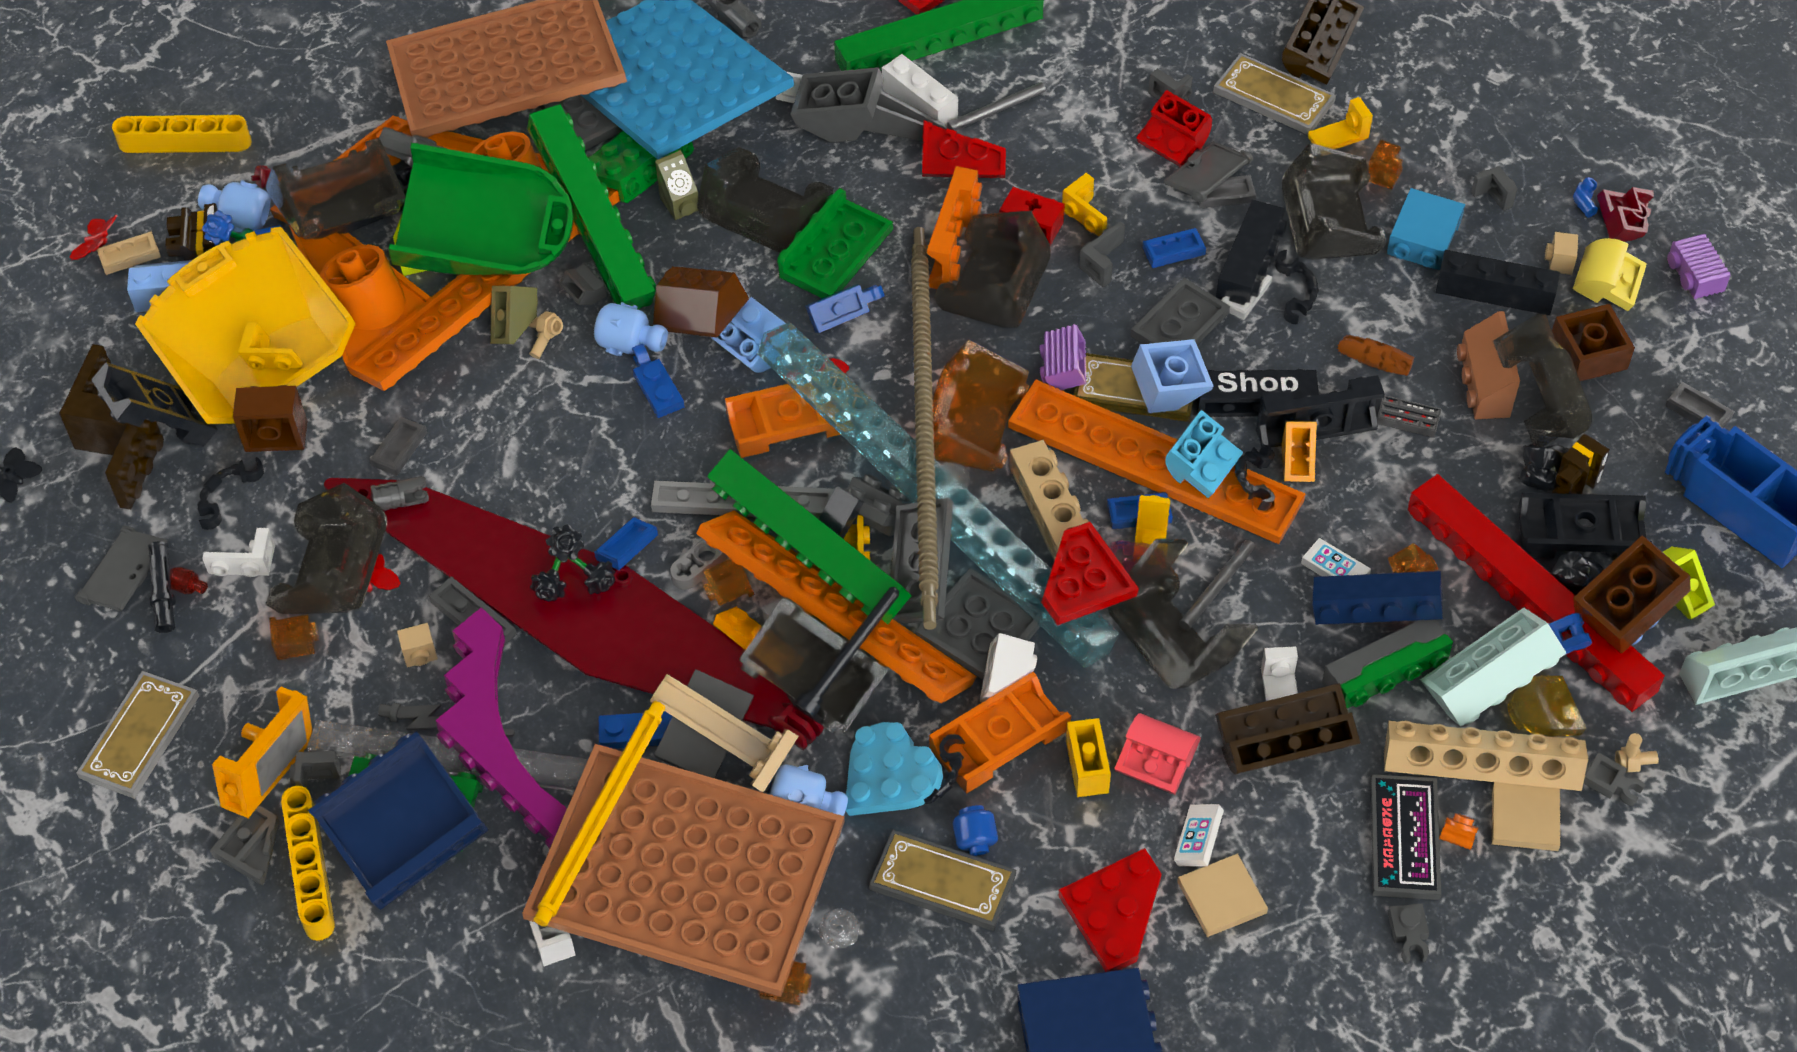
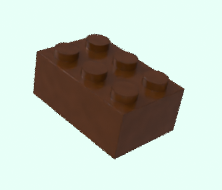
M1642 535L1573 598L1575 613L1581 614L1584 622L1622 654L1691 591L1690 575Z

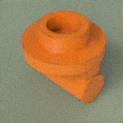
M1455 813L1454 818L1447 817L1439 839L1471 850L1475 834L1478 831V827L1473 825L1474 819Z

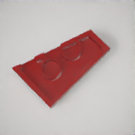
M923 120L922 177H953L955 168L958 166L978 170V178H1005L1006 148L975 137L970 138L958 134L957 131L948 128L944 129Z

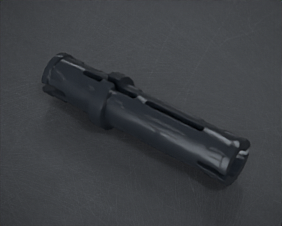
M156 541L148 545L152 584L150 605L154 610L155 631L168 633L175 630L173 606L176 600L171 590L168 544Z

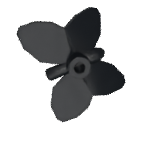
M17 447L12 448L6 454L3 461L4 467L0 466V496L10 503L16 498L18 492L17 484H23V479L32 478L42 472L40 465L35 462L25 461V454Z

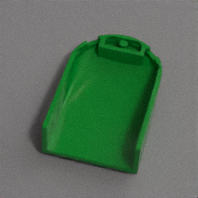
M411 142L410 149L413 166L396 245H389L392 265L449 274L512 275L526 274L542 269L562 253L572 232L573 213L568 194L553 175L540 167L523 162Z

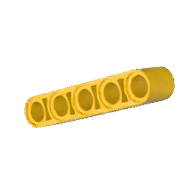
M240 115L123 116L117 118L112 124V130L118 147L125 153L240 152L248 149L252 143L246 120Z
M300 785L292 786L284 791L281 797L298 916L306 935L310 939L316 941L324 940L333 933L335 922L319 822L308 811L314 806L309 790ZM304 804L302 807L295 808L297 805ZM303 832H308L304 836H299ZM307 860H313L307 865H302ZM318 888L313 893H307L310 889ZM323 917L320 921L311 923L314 918Z

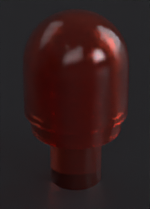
M174 567L170 570L172 590L183 594H192L194 592L204 594L206 592L208 583L199 580L198 574L183 567Z

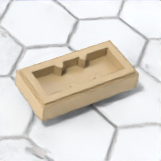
M152 231L97 249L106 275L161 258Z

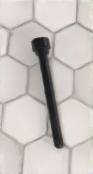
M890 587L812 690L808 689L805 693L801 692L794 703L815 718L822 708L820 706L823 702L822 696L898 598L899 590L896 587Z

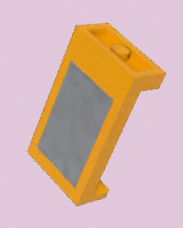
M282 686L279 687L276 691L279 713L237 762L219 756L212 764L220 806L222 808L249 818L290 769V766L295 763L296 752H304L314 740L307 696L296 690L292 691Z

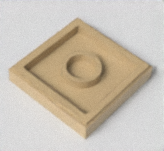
M1494 782L1492 786V844L1559 851L1560 789Z
M1238 854L1178 877V884L1207 937L1267 914L1268 907Z

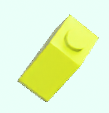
M1672 546L1663 551L1666 556L1690 575L1691 591L1675 606L1688 619H1693L1715 606L1696 551Z

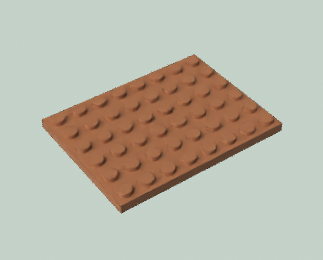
M536 0L386 41L412 136L418 135L428 138L441 132L454 131L463 126L483 123L489 119L509 116L515 112L535 109L544 104L560 102L566 98L581 94L586 95L592 91L615 87L618 84L627 82L624 69L598 0Z
M598 744L594 745L523 910V919L535 922L533 919L539 910L537 908L538 904L545 895L612 773L622 751ZM641 757L560 905L556 916L551 918L547 926L781 997L843 828L845 816Z

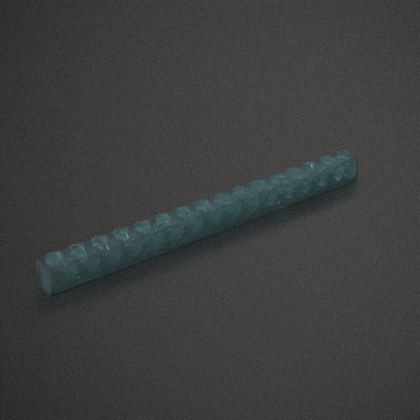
M791 322L765 332L757 354L912 503H917L916 440ZM934 458L935 498H949L953 501L950 540L1025 612L1037 621L1084 668L1110 654L1120 633L1097 612L1057 626L1041 603L1052 569Z

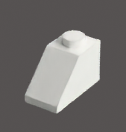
M1001 633L994 638L989 647L980 702L986 701L1034 671L1037 662V655L1033 654L1034 642Z

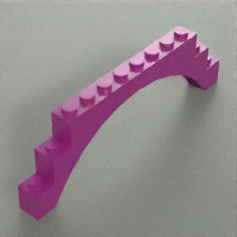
M481 607L452 631L455 640L454 649L463 660L444 675L447 685L445 691L456 704L436 719L439 731L437 737L447 749L453 747L459 753L458 758L467 769L472 770L474 768L481 775L479 778L486 788L490 791L496 789L503 796L501 800L511 812L514 813L517 810L524 817L523 822L532 833L537 834L539 832L546 838L545 843L550 849L567 808L542 789L520 763L503 730L498 706V676L505 637L502 626Z

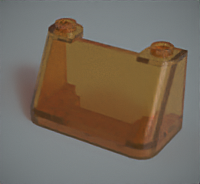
M967 340L944 366L932 398L934 460L991 472L997 468L1001 469L1008 458V453L1005 452L1006 445L1001 443V439L1012 404L1017 399H1023L1027 393L1029 384L1026 381L1029 371Z

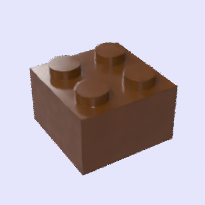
M1610 304L1557 316L1550 335V341L1573 383L1627 370L1635 349Z
M280 385L236 388L233 419L245 452L305 449L308 421L296 386Z

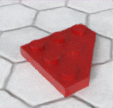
M1087 522L1064 530L1041 603L1058 626L1137 597L1139 588L1092 523Z
M1145 848L1059 889L1058 892L1059 898L1105 972L1118 971L1138 961L1162 873Z

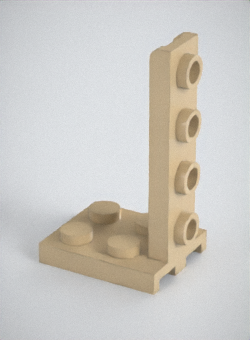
M666 674L650 699L651 703L653 701L662 703L665 706V712L751 765L753 769L749 776L753 780L750 785L761 792L765 791L799 737L790 730L784 729L782 734L776 732L772 739H769L668 674Z

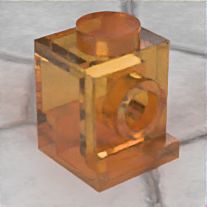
M1380 140L1370 158L1366 181L1392 190L1403 170V159L1399 158L1401 146Z
M730 559L703 571L708 581L703 587L710 602L716 599L718 605L721 606L745 594H748L749 598L755 595L743 567L733 563Z
M308 614L276 620V617L269 618L271 643L278 660L315 654L314 641L319 640L318 627L316 622H310Z
M793 962L781 997L759 990L760 999L800 1006L802 995L809 993L812 974L807 973L806 963Z

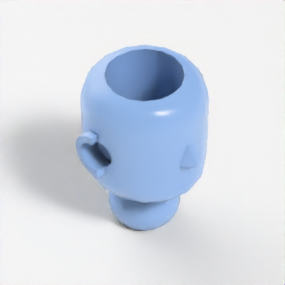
M241 180L240 183H228L222 191L211 184L203 185L198 195V206L204 210V204L216 203L217 211L220 210L223 214L232 216L231 223L235 227L233 231L241 233L245 228L252 230L263 228L266 223L265 220H267L271 199L268 192L258 188L257 184Z
M622 302L621 305L609 303L602 307L598 313L594 326V338L599 346L606 348V352L622 356L623 353L634 354L632 348L642 343L651 351H662L667 343L668 331L662 325L649 326L647 315L643 311L638 310L636 305L629 306Z
M788 764L781 765L771 779L767 791L769 795L844 816L848 803V796L845 793L825 791V777L822 774L809 771L808 765L799 767Z

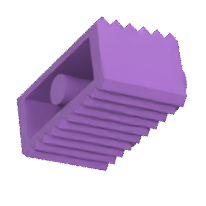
M1706 234L1681 239L1672 243L1667 256L1668 264L1671 269H1676L1680 275L1683 289L1689 290L1695 300L1699 297H1707L1709 294L1712 296L1714 293L1718 294L1725 291L1731 276L1730 271L1725 267V263H1722V259L1717 254V250H1714V246L1709 242Z
M1073 324L1072 326L1062 327L1050 332L1045 331L1044 344L1040 345V354L1044 361V366L1040 367L1043 383H1048V385L1060 390L1087 384L1086 342L1077 325Z

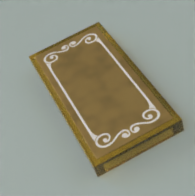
M1085 353L1087 384L1076 386L1074 396L1107 410L1190 422L1193 401L1175 411L1148 412L1131 368L1133 360Z

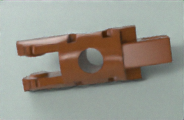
M1349 334L1344 336L1337 345L1338 352H1341V354L1356 359L1359 363L1385 372L1407 376L1414 362L1413 356L1393 346L1370 338L1365 339Z

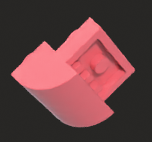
M1139 713L1128 729L1125 736L1126 742L1114 769L1116 772L1176 795L1186 768L1190 766L1201 737Z

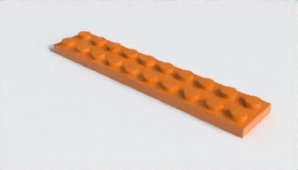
M1039 380L1034 381L1008 420V428L1038 441L1044 440L1051 447L1158 493L1165 492L1168 494V497L1277 544H1280L1305 500V493L1247 469L1246 480L1254 486L1264 484L1275 495V499L1268 510H1258L1262 499L1259 497L1248 499L1249 494L1244 491L1235 476V465L1215 492L1207 498L1185 479L1181 483L1177 482L1167 469L1165 463L1166 455L1178 439Z
M735 510L700 524L696 534L703 538L710 547L726 554L733 563L741 565L752 572L756 579L766 582L775 588L782 597L791 599L801 606L805 613L813 615L824 622L830 630L840 633L850 640L867 618V615L861 611L864 606L862 603L856 600L852 604L839 593L842 589L841 586L836 582L830 586L817 575L820 569L815 565L810 569L796 558L798 553L792 549L789 551L785 550L774 540L773 536L763 532L754 523ZM894 619L888 625L883 620H880L859 648L873 656L880 665L889 667L899 674L903 681L913 684L925 692L929 699L941 704L970 688L977 677Z

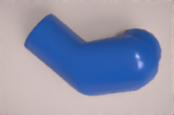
M1586 177L1583 182H1580L1573 194L1574 202L1587 218L1592 217L1598 211V208L1591 200L1594 190L1597 188V182L1590 177Z

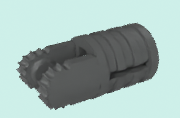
M420 476L370 486L375 512L429 501L427 491L423 490L427 484L426 478Z

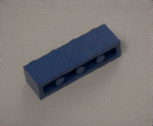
M1441 571L1314 577L1312 601L1315 625L1443 619Z

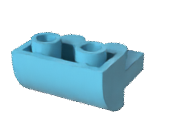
M1200 410L1167 453L1165 463L1168 471L1177 482L1181 483L1185 479L1209 498L1243 452L1221 435L1224 428Z

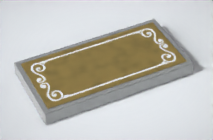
M1242 53L1238 55L1214 85L1213 93L1307 135L1309 131L1315 129L1336 99V95Z
M142 671L76 772L79 779L135 799L199 698L198 691Z

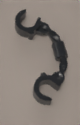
M1283 250L1276 256V270L1286 276H1290L1294 272L1303 273L1307 278L1305 281L1307 292L1310 294L1309 300L1301 301L1294 297L1286 303L1284 310L1285 320L1291 324H1298L1299 315L1291 311L1298 310L1307 316V311L1312 309L1313 302L1316 301L1317 293L1319 292L1317 278L1314 277V274L1304 263L1299 261V257L1291 264L1283 263L1282 261L1287 256V250Z
M1265 444L1262 445L1259 452L1255 447L1251 451L1245 452L1244 456H1241L1235 463V476L1244 491L1249 494V500L1253 497L1262 499L1258 510L1266 511L1271 507L1275 495L1264 484L1254 486L1246 480V461L1251 462L1259 469L1268 468L1275 457V453Z
M258 457L255 458L257 467L253 471H245V466L241 460L239 464H233L231 467L220 470L216 475L213 474L203 485L204 488L200 492V501L197 504L200 516L214 515L209 519L199 520L202 529H214L222 521L218 504H211L206 500L209 493H213L222 483V478L231 474L240 475L243 483L259 480L264 474V468Z
M957 734L947 735L940 743V757L944 762L949 761L952 771L946 780L942 779L940 789L937 790L935 788L932 794L924 799L925 804L933 803L938 797L941 799L952 788L951 785L958 777V771L962 767L964 757L960 752L948 753L950 746L953 744H965L962 737Z

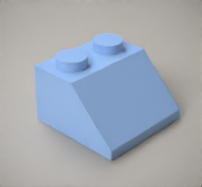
M192 260L136 265L129 268L127 291L135 312L148 311L151 306L149 300L154 294L159 296L169 286L167 280Z
M1195 339L1140 344L1131 368L1149 413L1178 410L1212 390L1213 384Z

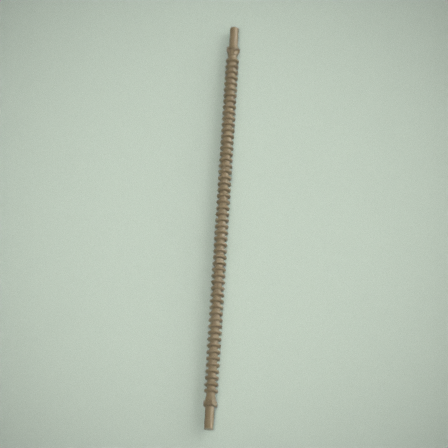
M916 227L913 230L914 244L912 247L911 278L915 381V444L917 453L919 589L922 591L920 602L921 606H923V625L925 629L932 630L936 628V606L938 603V593H936V590L939 587V579L937 576L938 551L936 536L937 513L935 510L936 487L933 441L934 420L932 411L929 261L926 256L927 245L925 244L924 228Z

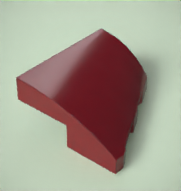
M1632 187L1627 193L1603 189L1597 195L1610 239L1627 242L1647 234L1649 225L1647 218L1651 214V209L1648 208L1649 201L1654 197L1653 190Z

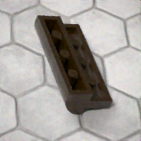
M1308 0L1282 53V61L1287 71L1296 78H1300L1302 73L1327 85L1361 16L1364 6L1352 0Z
M1340 683L1219 712L1215 715L1224 745L1221 749L1229 769L1235 775L1361 743L1352 712L1348 713Z

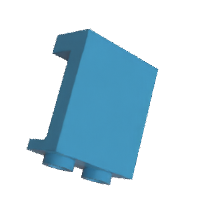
M1410 188L1390 235L1387 254L1440 270L1444 251L1448 250L1455 231H1458L1461 224L1465 204Z

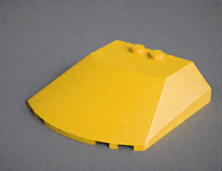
M282 227L271 228V232L256 235L254 231L245 234L246 239L232 244L229 240L199 255L167 280L169 286L159 296L154 294L149 300L150 308L144 316L140 315L135 323L207 424L235 423L233 409L236 388L280 385L297 387L342 356L356 324L346 308ZM257 322L270 337L269 348H291L302 360V368H290L289 370L264 368L257 370L249 367L237 353L246 323Z

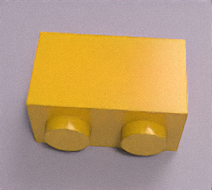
M1099 718L1067 722L1066 745L1077 797L1108 794L1111 772Z

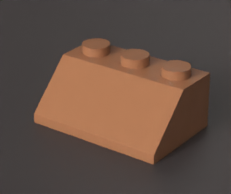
M1499 311L1466 330L1463 335L1462 344L1457 345L1458 361L1463 362L1464 366L1462 368V382L1468 385L1467 405L1468 408L1473 409L1475 419L1510 418L1520 384L1505 312Z

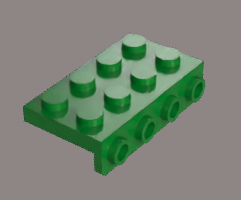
M624 131L620 132L617 137L604 144L601 149L588 157L596 165L597 177L600 183L604 182L606 187L618 190L620 201L623 203H629L658 181L655 163L658 159ZM693 142L680 147L666 156L681 150L686 159L693 153Z
M839 188L834 194L828 196L825 205L820 211L812 215L808 225L802 231L797 232L789 247L780 252L777 258L779 278L822 299L840 292L892 232L893 221L847 200L846 191Z

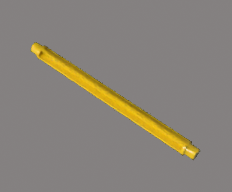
M653 701L649 709L644 711L640 722L545 895L538 904L537 908L539 910L533 919L538 925L546 927L551 918L556 916L560 905L658 725L662 721L661 716L665 710V706L662 703Z

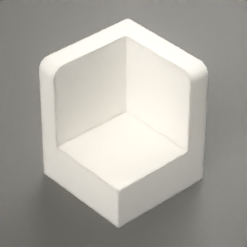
M529 921L543 966L575 956L570 933L552 927L539 930L537 923Z

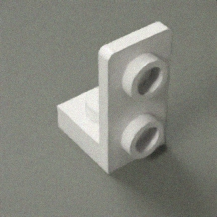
M257 528L255 539L249 543V553L204 552L202 559L209 574L217 576H269L275 544L269 528Z
M1296 646L1264 648L1261 673L1266 701L1297 694L1295 669L1298 655Z

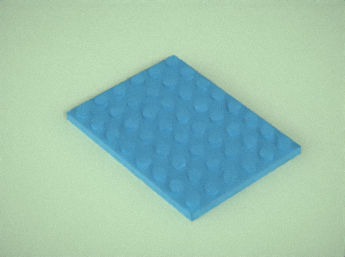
M644 0L631 9L620 12L617 16L606 21L627 82L618 84L615 87L592 91L586 95L581 94V96L655 158L660 159L794 86V80L790 74L692 0Z

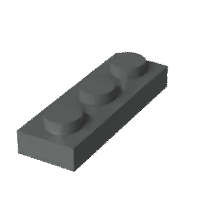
M452 576L429 595L430 602L457 625H460L482 607L502 626L505 644L517 635L515 627Z

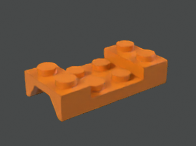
M958 166L955 168L927 248V254L935 259L929 277V288L950 291L952 282L958 281L961 265L957 264L961 246L957 245V237H961L963 227L971 229L974 218H979L982 202L978 200L981 195L982 183L978 182V170Z
M840 372L725 398L726 414L741 458L769 452V444L825 431L826 437L829 438L856 431L854 413H850L844 395Z
M1031 672L930 734L929 748L950 773L952 768L949 761L944 762L940 757L939 746L947 735L957 734L962 737L965 744H953L950 746L948 753L960 752L964 757L956 782L967 794L992 779L993 771L1041 741L1046 745L1067 732V722H1071V715L1068 712H1059L1044 694L1037 675Z

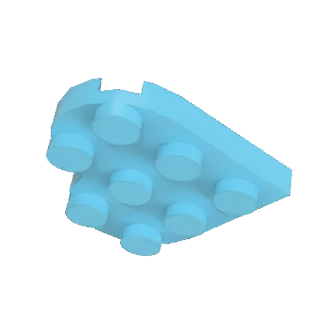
M881 722L870 727L864 726L857 730L855 734L856 740L850 752L846 791L848 803L845 811L849 816L915 808L925 804L924 799L930 796L935 788L937 790L940 789L943 779L941 764L929 747L914 746V742L901 723Z

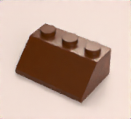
M672 266L656 285L653 325H662L668 332L717 338L749 300V297L735 272Z

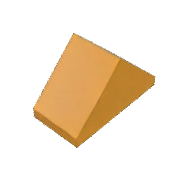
M1316 421L1285 422L1281 446L1284 481L1315 482Z

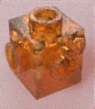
M1415 543L1388 558L1393 573L1438 571V566L1432 556Z

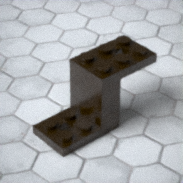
M92 344L59 415L74 449L113 455L105 475L119 507L131 510L135 500L141 496L142 485L146 476L152 472L153 460L157 451H161L163 447L164 437L159 430L157 421L150 422L145 419L138 427L129 423L121 424L111 416L110 408L98 396V389L91 380L106 362L111 364V360L108 358L104 346Z

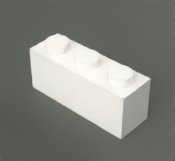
M903 54L882 67V76L884 78L882 88L885 93L944 123L946 126L947 122L958 118V97Z

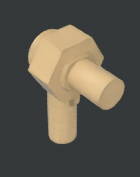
M544 312L529 325L532 328H536L538 332V338L529 353L536 359H540L550 338L552 339L560 334L563 329L562 320L553 312Z
M1636 733L1629 736L1625 747H1621V750L1615 752V762L1627 768L1626 772H1640L1641 765L1658 764L1657 751H1640L1642 737Z

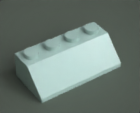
M1522 608L1420 680L1446 714L1461 727L1464 724H1470L1477 720L1480 713L1490 706L1503 702L1506 695L1517 687L1520 688L1529 684L1533 676L1543 669H1549L1556 665L1559 658L1566 654V651L1546 621L1526 608Z
M1797 627L1792 629L1782 628L1770 635L1762 637L1755 635L1744 642L1733 645L1726 643L1714 650L1707 652L1696 651L1685 658L1679 675L1695 705L1797 678Z

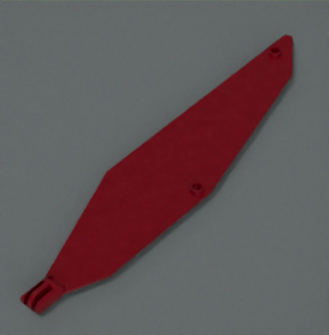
M328 478L325 480L324 487L327 491L449 578L452 576L484 603L585 675L654 694L666 674L688 686L696 669L754 695L743 720L772 728L781 734L784 729L790 730L799 736L794 745L803 751L816 739V736L823 732L824 727L822 724L792 704L769 668L725 633L626 565L620 570L612 567L615 570V582L608 591L599 594H589L588 587L585 585L588 576L584 574V570L569 559L564 563L561 562L557 572L560 577L559 581L566 583L564 589L565 596L548 602L544 599H539L536 596V592L530 586L532 584V575H539L542 571L547 573L548 570L552 569L556 559L555 556H550L548 553L550 546L546 544V539L550 535L427 487L423 488L429 496V501L425 503L375 512L370 486L387 484L397 480ZM581 549L578 552L577 557L587 565L592 564L595 567L598 565L599 561L596 560L594 552L586 549Z

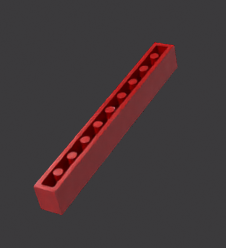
M1436 474L1411 492L1407 509L1416 521L1425 525L1437 540L1445 543L1459 560L1465 561L1475 570L1481 580L1487 581L1496 589L1502 599L1509 601L1518 610L1526 608L1548 624L1575 613L1573 602L1575 595L1439 474ZM1584 622L1582 627L1585 633H1589L1592 644L1584 649L1567 653V657L1572 662L1578 663L1589 673L1594 682L1601 684L1619 704L1624 705L1631 712L1635 711L1659 692L1665 675L1632 645L1621 654ZM1570 630L1561 633L1564 640L1572 637Z

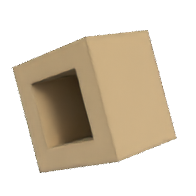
M1555 232L1552 243H1547L1545 250V260H1549V270L1558 271L1560 274L1572 275L1578 251L1577 234Z
M428 623L397 631L407 667L422 666L438 659Z

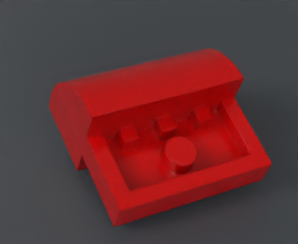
M1166 90L1150 111L1152 117L1136 139L1138 143L1181 167L1188 161V158L1192 156L1196 149L1200 151L1204 146L1211 131L1212 117L1210 114Z

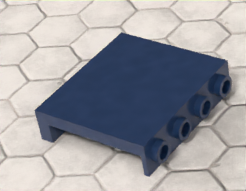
M417 731L412 735L407 734L400 738L395 744L396 747L386 754H379L368 763L367 768L359 774L354 773L345 778L341 783V787L332 793L320 796L314 802V806L308 810L317 819L362 884L370 901L380 910L489 831Z
M1139 968L1017 984V1004L1026 1052H1162L1161 1043L1154 1042L1153 1031L1157 1029L1154 1011H1148L1146 1000H1150L1147 979L1141 980Z

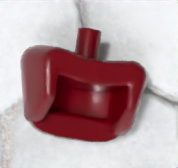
M256 166L254 175H251V180L255 181L262 189L278 183L277 175L273 169H269L267 166Z

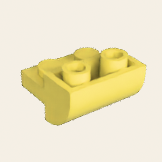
M1609 238L1596 240L1585 249L1573 290L1596 303L1605 298L1629 311L1635 304L1647 263L1627 253L1629 244Z

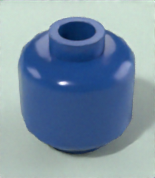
M982 805L969 806L959 810V815L953 820L957 847L960 850L969 851L972 856L989 853V847L998 841L993 813L985 810Z

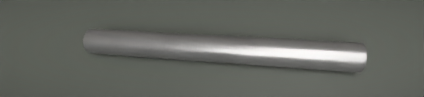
M1043 82L1035 84L947 122V127L957 131L1046 92V87Z
M1244 541L1179 621V625L1183 629L1189 630L1255 549V544L1252 541Z

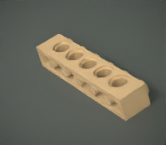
M1040 440L1011 449L1009 468L1055 561L1064 530L1089 521L1082 518L1079 501L1075 495L1071 496L1068 490L1069 483L1064 472L1060 473L1057 468L1058 462L1052 449L1048 450L1045 441Z
M1389 721L1384 747V769L1388 772L1582 791L1588 763L1586 741L1573 737L1557 738L1541 734L1527 735L1511 733L1509 731H1486L1473 727L1456 728L1446 727L1441 724H1416L1410 721Z

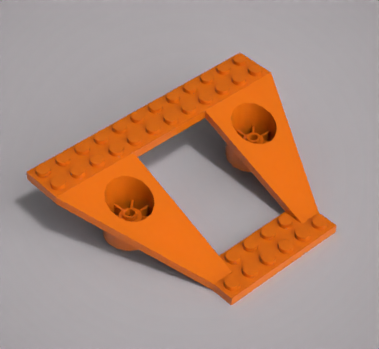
M394 115L270 208L274 218L289 224L298 249L356 323L342 354L349 373L383 391L394 386L401 377L416 368L428 355L437 351L449 338L458 334L465 325L479 317L492 303V286H515L530 274H460L431 297L393 268L384 251L378 246L364 245L350 233H334L316 240L310 238L304 232L303 222L311 208L326 203L335 196L377 180L388 168L401 161L400 158L377 151V142L384 127L412 136L408 121ZM450 131L428 137V139L435 141L436 145L447 149L523 162L540 167L549 173L541 155L535 152L530 138L524 133L505 132L491 136L486 140ZM607 187L609 200L613 206L620 202L618 190ZM315 213L313 216H314V217H319V216H321V215ZM574 221L569 241L580 234Z

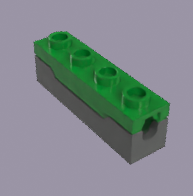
M1419 620L1325 665L1322 683L1325 687L1340 683L1346 707H1359L1370 697L1378 693H1388L1397 684L1405 680L1412 681L1419 677L1423 671L1432 667L1437 668L1449 660L1453 641L1446 635V632L1436 620Z

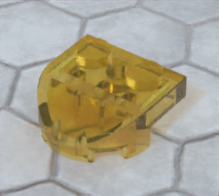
M1533 676L1529 684L1518 688L1513 693L1507 705L1509 716L1518 730L1525 728L1532 734L1554 737L1581 736L1587 729L1563 676Z

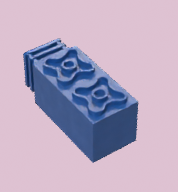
M1706 415L1701 421L1690 426L1676 441L1669 453L1665 473L1667 475L1671 474L1675 481L1679 480L1682 486L1686 488L1683 496L1780 568H1784L1797 555V470L1736 426L1729 431L1725 427L1721 428L1718 422L1711 421V417Z

